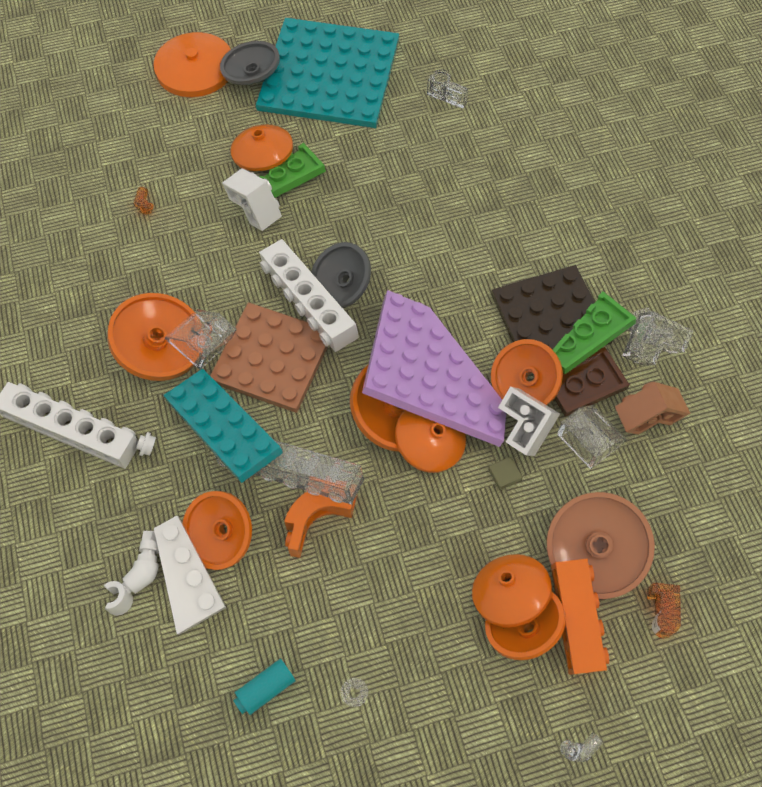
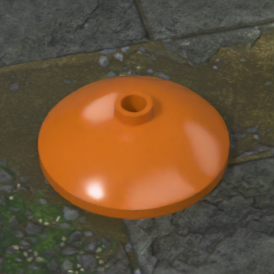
M271 124L255 125L242 131L234 139L230 152L234 163L239 167L249 171H265L281 165L289 158L293 150V141L291 135L279 126Z
M532 339L518 340L503 348L495 358L491 370L492 387L502 400L511 386L523 390L535 399L548 405L558 394L563 380L562 365L557 354L546 344ZM533 373L534 379L529 382L528 375Z
M406 410L401 413L395 426V440L399 452L410 465L421 471L438 473L448 470L461 459L464 453L466 434ZM434 428H437L440 434H436Z
M224 491L206 492L193 500L185 512L182 524L205 568L211 570L226 569L235 565L244 557L252 538V524L246 507L237 497ZM225 525L227 526V533L224 530Z
M520 554L505 555L489 562L476 576L472 588V599L479 614L486 621L501 627H517L533 621L546 609L552 595V583L545 567L536 559Z
M552 592L549 604L536 619L517 627H501L485 621L486 636L492 647L506 658L514 660L533 659L549 651L559 641L565 628L566 615L561 601Z

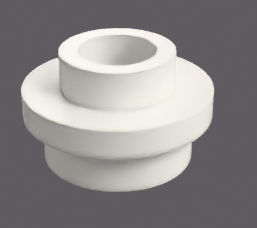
M149 432L145 436L140 435L136 449L140 450V456L144 454L150 456L156 437L151 436Z

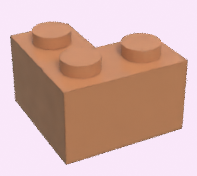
M657 382L645 384L641 391L624 397L622 402L615 406L626 432L638 435L658 423L672 425L691 414L678 388Z

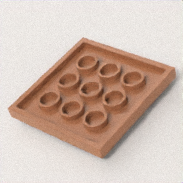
M248 302L210 376L221 387L297 413L328 346L324 345L319 336L320 333L317 330L313 331L308 322Z

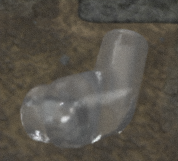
M592 732L584 743H572L571 740L563 741L560 751L570 761L585 762L592 757L603 744V741Z

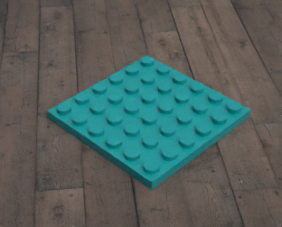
M285 18L275 46L280 55V62L274 73L263 82L256 102L257 111L376 128L399 42V33Z

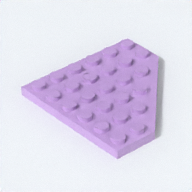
M387 290L381 308L362 393L500 447L504 442L506 413L498 408L502 402L501 397L430 307Z

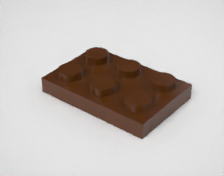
M603 347L568 373H563L562 385L554 399L566 417L627 390L630 384L607 349Z

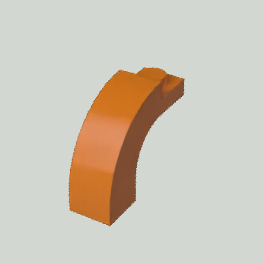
M343 483L320 485L308 490L293 503L284 521L286 529L290 530L285 541V547H288L290 556L301 557L307 531L318 518L326 515L352 518L357 499V486Z

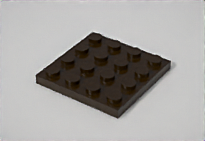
M576 265L495 288L491 291V296L512 342L532 339L546 344L552 350L565 334H569L577 320H581L586 314L588 307L595 303Z

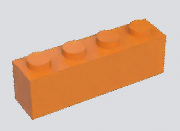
M588 559L555 562L551 565L555 595L561 601L566 615L562 637L568 673L572 675L606 671V664H609V654L607 648L603 647L601 636H604V626L602 620H598L596 610L599 608V598L597 592H593L592 581L595 578L593 567L588 564Z

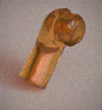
M139 187L133 205L140 213L148 215L152 213L154 205L146 200L148 190L145 187Z

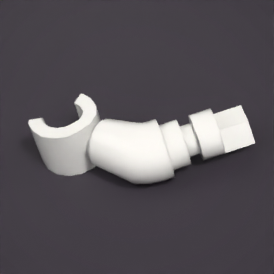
M143 531L139 548L141 554L134 561L132 569L123 577L124 582L121 584L117 581H111L104 584L106 589L113 595L119 593L118 598L113 602L107 603L105 610L110 614L118 616L126 613L133 603L132 592L136 594L154 581L159 568L157 556H155L159 550L154 531Z

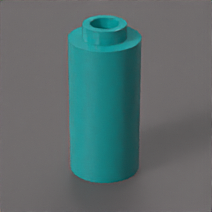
M280 658L235 691L237 698L233 701L242 714L247 711L249 715H252L296 680Z

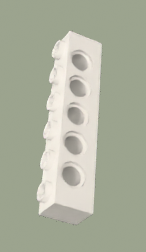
M283 239L259 252L262 259L260 262L262 270L265 274L270 273L277 288L281 287L286 299L289 302L293 301L295 303V308L299 315H305L310 328L320 333L319 336L325 346L330 345L337 352L359 338L356 323Z
M8 382L0 393V416L126 469L137 450L138 440L135 436L136 433L127 427L120 429L114 426L108 419L101 418L99 420L84 409L77 411L64 401H53L47 394L43 392L34 393L24 384L19 383L15 385ZM70 420H71V422H70L68 425H65V426H64V424H65L67 421H70ZM93 429L89 434L84 435L86 431ZM114 438L112 442L105 444L108 439Z

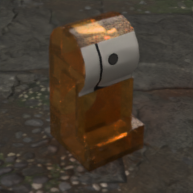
M652 583L647 588V599L655 600V618L652 621V630L660 638H669L681 626L680 585Z

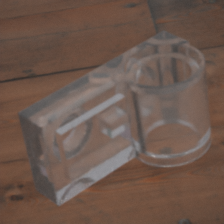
M436 70L428 78L427 95L464 108L467 104L468 88L450 82L451 75L446 70Z

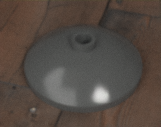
M250 41L228 51L221 60L220 70L222 76L230 83L252 85L267 79L274 73L279 65L280 55L277 48L269 42Z
M341 242L328 247L320 254L313 265L311 273L342 308H345L355 303L365 292L371 277V263L368 255L362 248L353 243Z

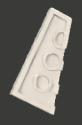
M175 516L155 527L154 532L176 633L180 635L224 610L226 606L180 518Z

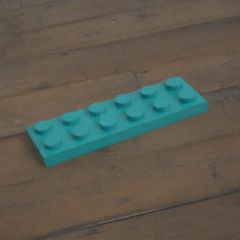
M204 369L193 374L163 395L170 406L241 483L283 453L281 447Z

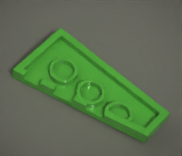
M304 143L299 145V150L294 154L291 153L289 158L281 165L269 169V173L266 176H259L269 181L274 198L326 172L325 165Z
M602 291L598 296V300L588 307L586 314L581 320H577L569 334H565L553 348L561 362L563 373H568L636 324V317Z

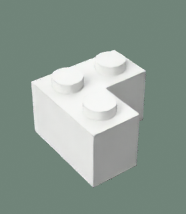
M241 168L222 182L229 199L243 208L252 226L263 231L282 217L279 210L280 205L271 192L272 186L268 180L256 176L255 173H250Z
M511 386L498 407L518 420L506 443L526 456L536 455L560 413L523 390Z

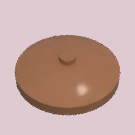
M605 492L583 494L563 505L551 521L546 540L547 554L551 565L555 562L588 559V564L592 565L594 570L593 592H597L599 599L619 597L636 588L648 574L655 551L652 529L643 513L625 498Z

